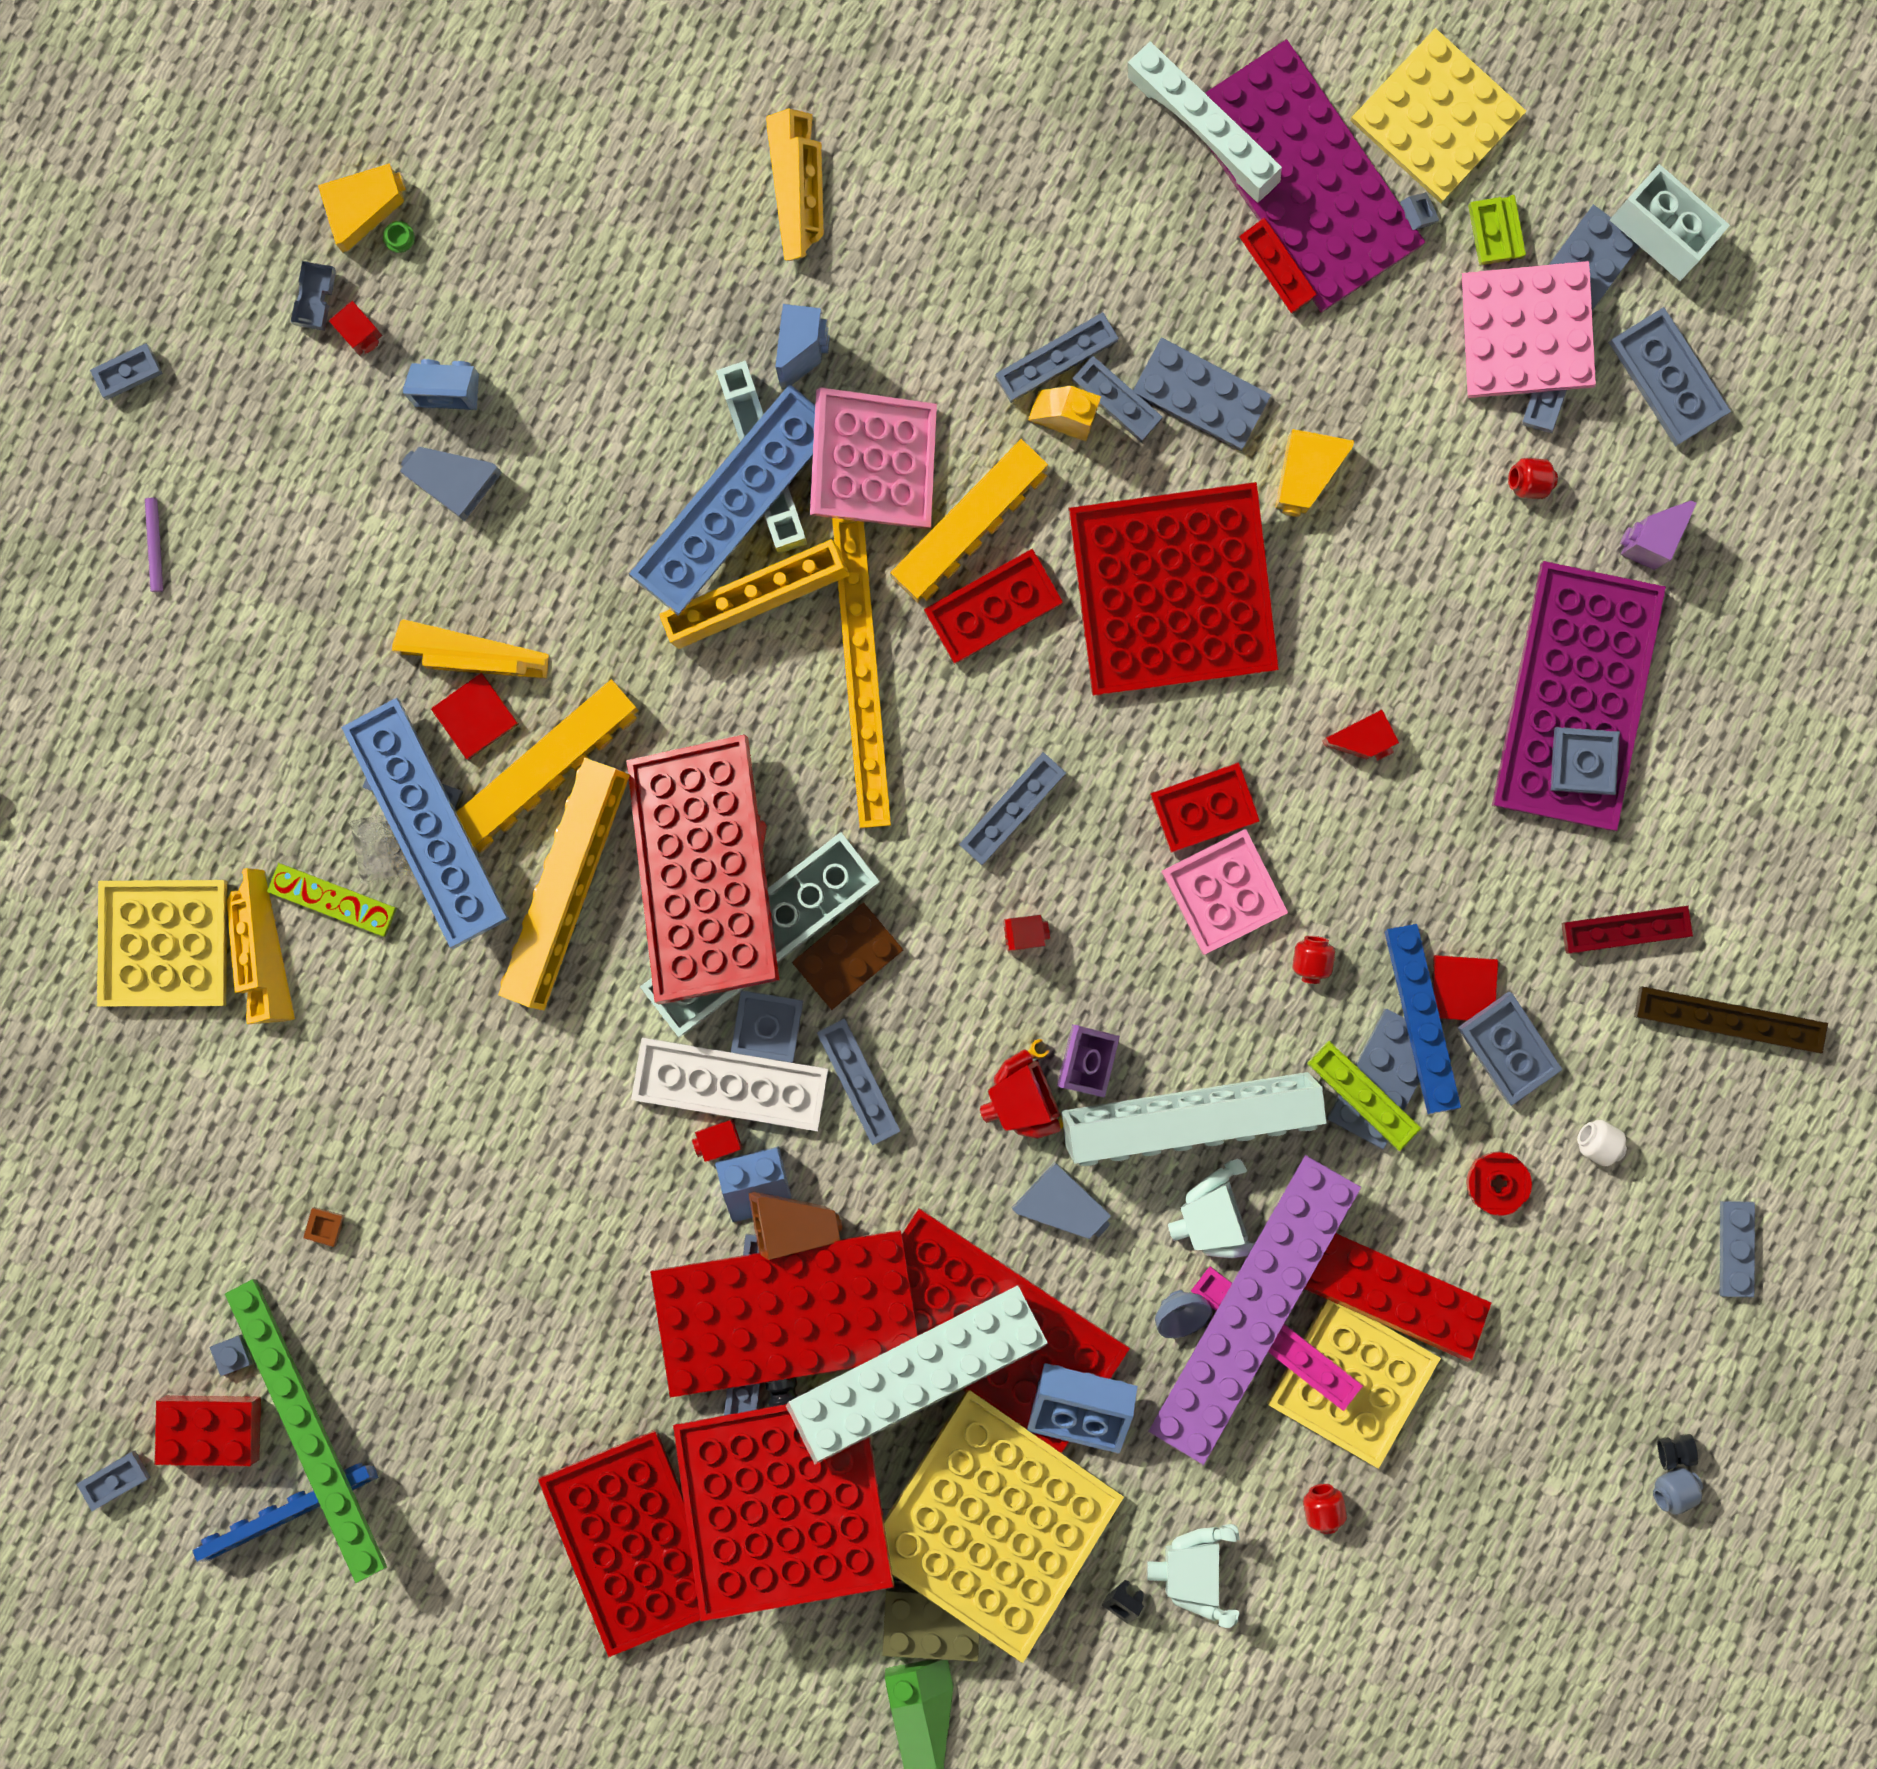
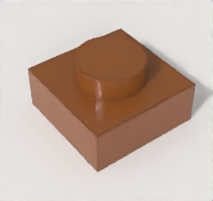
M313 1207L303 1239L332 1247L336 1246L345 1215Z

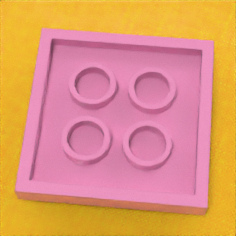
M1246 829L1161 871L1203 955L1288 913Z

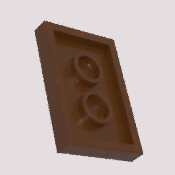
M863 902L791 963L827 1006L833 1010L904 951V949Z

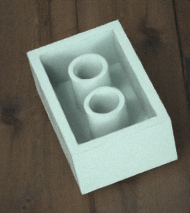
M1660 164L1610 219L1614 225L1679 281L1700 261L1730 226Z

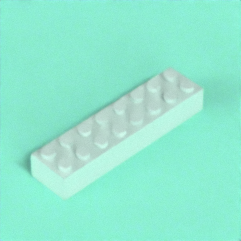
M842 832L768 888L777 963L880 884L879 880ZM652 978L640 986L678 1037L685 1035L744 989L740 988L658 1005L654 1003Z
M1309 1072L1061 1111L1066 1148L1074 1164L1079 1163L1081 1166L1095 1165L1098 1163V1160L1111 1158L1112 1161H1123L1129 1159L1130 1155L1142 1153L1144 1156H1154L1160 1154L1161 1150L1173 1148L1175 1151H1186L1192 1149V1145L1205 1143L1206 1146H1217L1223 1144L1224 1140L1236 1138L1237 1141H1249L1254 1139L1255 1135L1265 1133L1269 1136H1280L1286 1134V1130L1297 1128L1300 1131H1312L1318 1128L1317 1125L1326 1124L1323 1089Z
M1016 1286L789 1401L786 1407L814 1464H817L1041 1349L1047 1344V1341L1019 1286Z

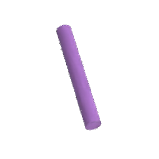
M145 498L150 592H163L158 499Z

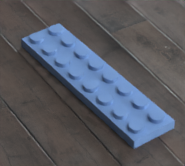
M789 384L631 570L629 576L679 616L813 457L815 404Z
M395 698L341 727L449 947L455 949L509 920L401 701Z

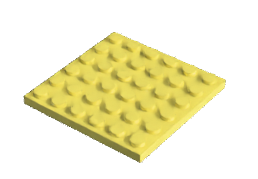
M966 1390L884 1519L892 1575L1019 1662L1024 1663L1124 1497L972 1391Z

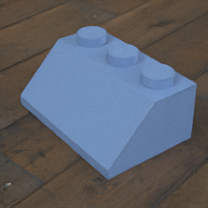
M783 304L775 365L782 389H786L789 384L793 385L820 364L822 353L828 354L830 343L829 327H827V319L822 317L821 308Z
M1044 1363L1027 1430L1120 1454L1133 1419L1138 1386Z

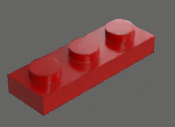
M1263 218L1239 236L1290 313H1295L1318 296L1266 218Z

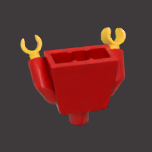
M1042 1039L1035 1040L1030 1045L1028 1051L1023 1049L1004 1061L994 1076L995 1086L988 1089L991 1102L980 1106L981 1116L986 1123L999 1119L1005 1131L1014 1130L1017 1135L1034 1139L1059 1133L1063 1128L1062 1115L1059 1112L1038 1060L1033 1062V1058L1042 1059L1049 1053V1050L1044 1054L1036 1053L1035 1045L1042 1042Z

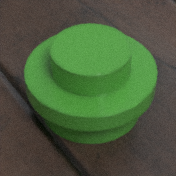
M392 222L387 225L383 232V241L387 248L393 252H406L414 244V231L405 222Z

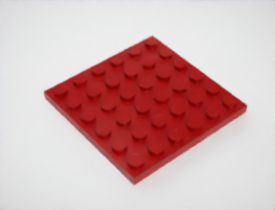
M1257 482L1068 508L1093 696L1279 670Z
M787 1404L673 1425L701 1622L894 1587L870 1437L814 1464L786 1407Z

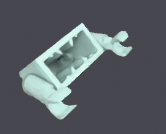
M1235 1159L1225 1163L1224 1169L1219 1168L1186 1194V1203L1181 1207L1184 1219L1168 1224L1173 1241L1190 1237L1194 1250H1202L1205 1255L1212 1257L1239 1258L1249 1255L1255 1243L1247 1241L1248 1236L1230 1182H1228L1232 1175L1246 1173L1247 1169L1240 1159Z
M1226 1524L1219 1528H1200L1176 1537L1172 1545L1166 1546L1165 1562L1147 1561V1581H1165L1167 1597H1170L1176 1606L1212 1621L1219 1620L1218 1625L1224 1628H1230L1237 1624L1239 1610L1223 1611L1219 1607L1218 1543L1220 1539L1230 1542L1240 1541L1236 1525Z

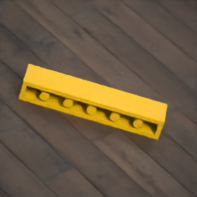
M1020 439L890 572L891 578L917 603L922 598L926 601L929 600L939 589L936 584L944 575L949 579L960 568L961 565L958 561L966 553L971 556L982 545L979 539L987 531L993 534L1003 524L1004 520L1001 517L1009 509L1014 512L1026 499L1023 494L1030 487L1034 490L1037 489L1048 477L1045 474L1048 464L1029 445Z
M831 539L692 599L679 616L670 609L660 613L659 616L670 643L676 648L681 649L850 576L839 547Z

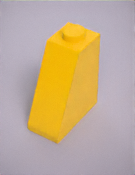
M390 163L318 185L335 243L342 253L349 251L404 202L402 191L406 190L403 177L401 172L395 173Z
M1074 386L1038 391L1028 421L1087 441L1097 414L1101 396Z
M1292 429L1288 436L1275 508L1282 509V513L1288 516L1299 517L1301 513L1306 514L1352 449L1354 440Z

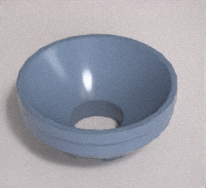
M1182 1290L1172 1292L1166 1299L1162 1300L1161 1306L1156 1313L1155 1323L1157 1330L1165 1338L1185 1337L1198 1331L1209 1321L1212 1309L1205 1297L1199 1294L1183 1292Z

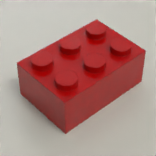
M166 1395L157 1400L154 1465H253L260 1460L261 1397Z

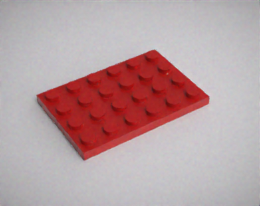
M657 1429L538 1478L608 1658L700 1620L683 1494Z

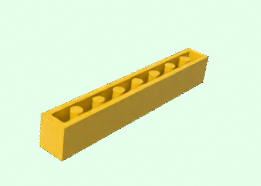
M612 679L456 812L475 851L478 850L481 853L494 842L492 837L498 831H508L518 822L516 816L524 809L527 812L531 811L542 801L539 796L547 789L554 791L566 780L563 776L572 768L577 771L582 765L584 758L589 759L587 755L595 748L599 751L602 750L613 740L611 734L618 728L625 730L637 719L635 714L639 710Z
M584 758L582 765L578 768L576 782L571 795L566 800L565 812L560 825L556 828L555 840L550 854L545 858L542 876L533 891L530 909L523 919L522 931L518 942L512 949L510 964L507 972L501 979L499 996L529 1008L545 1011L630 774Z

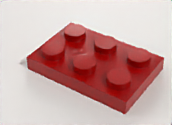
M1239 762L1149 794L1170 853L1260 822Z

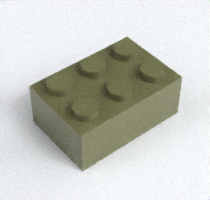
M894 1584L893 1588L886 1589L882 1656L978 1662L980 1634L908 1585Z

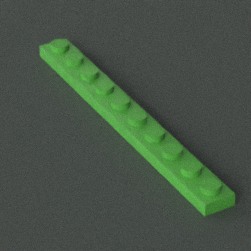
M252 1279L225 1293L227 1301L355 1583H359L388 1568L257 1280Z

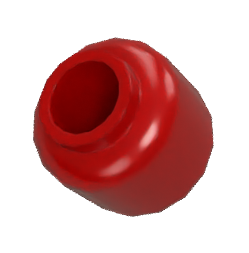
M1521 458L1511 467L1508 483L1509 487L1519 498L1545 499L1557 486L1558 474L1554 470L1552 463L1547 459Z
M1305 936L1304 940L1298 942L1295 946L1293 971L1297 975L1302 976L1303 982L1319 984L1321 979L1328 978L1333 973L1335 948L1324 937Z
M1315 1485L1309 1489V1492L1303 1498L1306 1521L1310 1528L1320 1531L1322 1534H1333L1346 1522L1347 1511L1343 1493L1332 1485Z

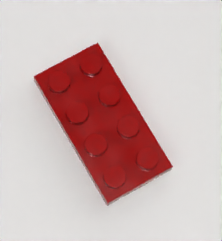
M1032 548L924 609V613L955 665L1063 604V601Z

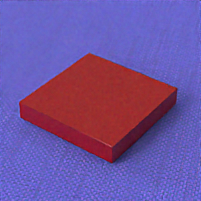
M483 673L471 679L431 708L466 760L471 759L519 725Z
M1434 955L1432 987L1440 1019L1469 1020L1496 1001L1498 959Z

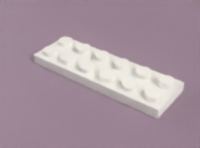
M642 1038L631 1100L818 1131L828 1069Z

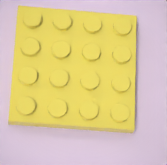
M1435 28L1351 117L1350 121L1438 202L1442 203L1521 119L1526 110Z
M98 881L97 1006H226L227 881Z
M1326 1299L1303 1339L1355 1378L1363 1387L1347 1408L1342 1411L1287 1367L1267 1404L1379 1469L1441 1358L1387 1326Z

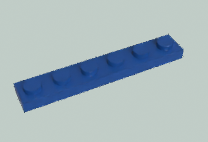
M1418 924L1387 929L1384 933L1427 1114L1459 1109L1461 1104Z
M362 1463L355 1464L344 1470L352 1490L379 1478L374 1466H363ZM305 1491L293 1494L287 1498V1504L279 1508L276 1505L269 1506L258 1512L259 1518L250 1522L248 1519L238 1521L229 1526L230 1532L222 1536L219 1533H215L201 1540L202 1545L192 1550L196 1561H210L320 1507L314 1491L308 1494Z

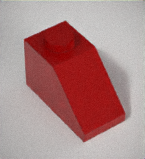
M1383 710L1322 740L1326 747L1366 760L1375 756L1377 761L1393 754L1392 747L1399 743Z
M1041 915L1003 920L1007 952L1045 947V940L1050 939L1048 921H1042Z

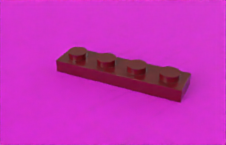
M1689 905L1561 923L1566 954L1693 937Z

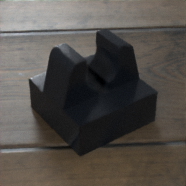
M1124 1580L1106 1596L1102 1606L1128 1624L1140 1615L1144 1607L1142 1605L1144 1592L1139 1590L1131 1597L1126 1592L1130 1582Z

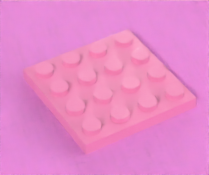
M1589 261L1462 273L1468 398L1595 388Z
M828 388L817 389L810 515L920 529L931 528L937 404Z

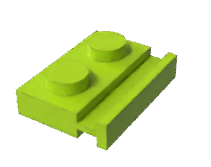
M1515 195L1469 203L1468 208L1479 266L1510 261V259L1516 258L1523 259L1526 256Z

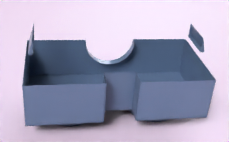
M302 261L298 281L299 295L294 302L291 317L293 325L325 331L329 305L324 300L325 295H332L336 269L333 266Z

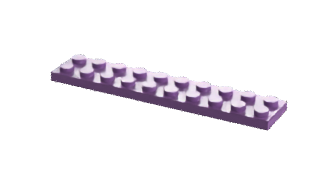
M1307 1155L1304 1156L1148 1432L1204 1465L1350 1209L1361 1186Z

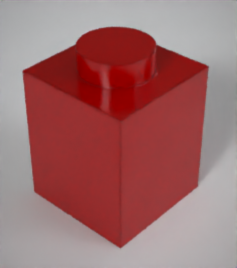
M353 301L348 303L329 320L359 356L363 352L369 353L374 350L379 344L378 339L383 336Z
M733 1119L695 1132L696 1138L692 1139L697 1157L703 1156L705 1162L743 1149Z

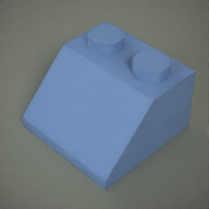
M423 359L421 364L411 363L403 387V394L415 407L477 410L479 373L469 362L453 361L452 365H440L439 361Z
M779 1146L720 1160L715 1163L722 1194L732 1222L753 1218L748 1194L750 1192L792 1199Z

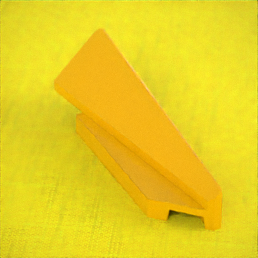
M790 108L766 117L783 254L786 261L804 258L807 255L806 250L813 243L818 242L824 235L822 144L819 141L810 140L812 114Z
M403 619L400 621L392 644V651L396 654L423 656L422 666L427 669L547 679L549 655L546 653Z
M245 868L242 871L243 882L238 891H231L226 900L235 993H247V1024L291 1021L295 1019L270 894L267 892L268 885L265 871Z

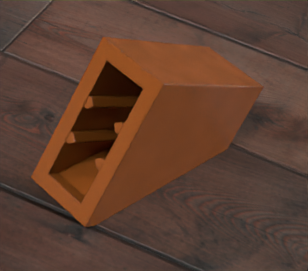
M759 1192L748 1193L758 1250L761 1256L770 1260L833 1244L834 1241L840 1240L839 1232L842 1230V1224L838 1213H835L834 1210L823 1205Z

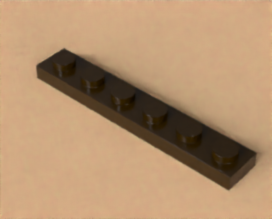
M1639 986L1634 1013L1635 1018L1823 1054L1828 1023L1644 986Z

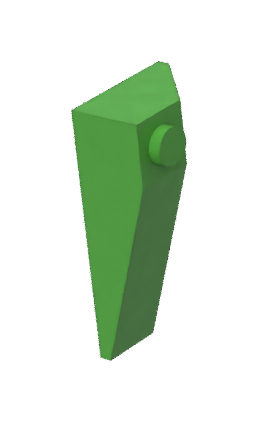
M928 1659L885 1668L886 1688L904 1769H943L953 1696V1682L948 1660Z

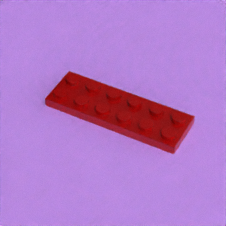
M1335 1233L1304 1288L1466 1362L1473 1360L1492 1302Z

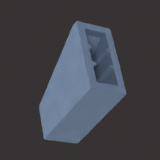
M418 447L415 452L410 451L401 463L403 467L400 470L406 478L464 522L502 474L501 470L491 462L424 447Z
M1056 1162L1012 1206V1210L1018 1215L1088 1239L1093 1235L1101 1236L1110 1226L1107 1220L1111 1215Z

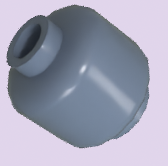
M1678 1467L1656 1479L1653 1496L1657 1505L1663 1511L1678 1515L1700 1504L1703 1484L1697 1474Z

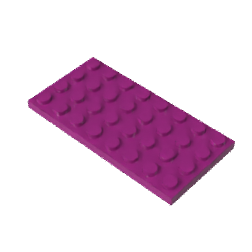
M1287 39L1205 92L1215 104L1282 167L1280 183L1257 203L1236 182L1233 174L1209 147L1258 221L1263 218L1267 219L1314 288L1318 296L1312 300L1321 313L1425 244V240L1418 230H1412L1409 221L1405 217L1403 208Z
M1546 561L1541 562L1492 806L1608 831H1617L1666 586ZM1554 728L1620 732L1615 795L1550 791Z

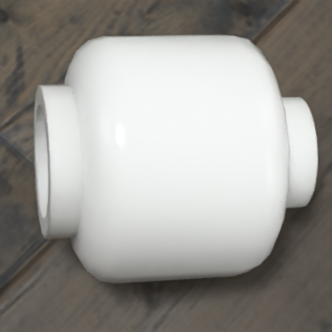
M1604 1120L1589 1122L1579 1132L1577 1140L1580 1152L1586 1158L1601 1166H1610L1622 1160L1626 1154L1625 1134Z

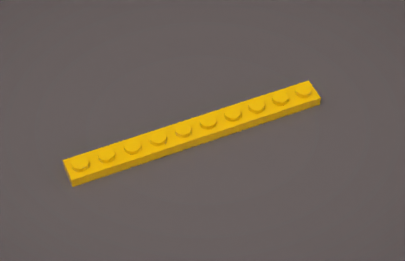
M832 518L834 542L839 547L850 576L838 580L859 827L862 829L891 826L864 522Z

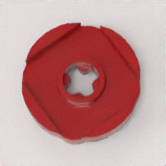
M1490 1152L1473 1162L1467 1175L1466 1185L1474 1205L1489 1214L1504 1216L1514 1213L1528 1200L1532 1190V1179L1527 1167L1514 1155L1505 1152ZM1501 1174L1502 1180L1507 1181V1186L1502 1187L1501 1192L1497 1193L1495 1187L1491 1186V1181L1496 1179V1175Z

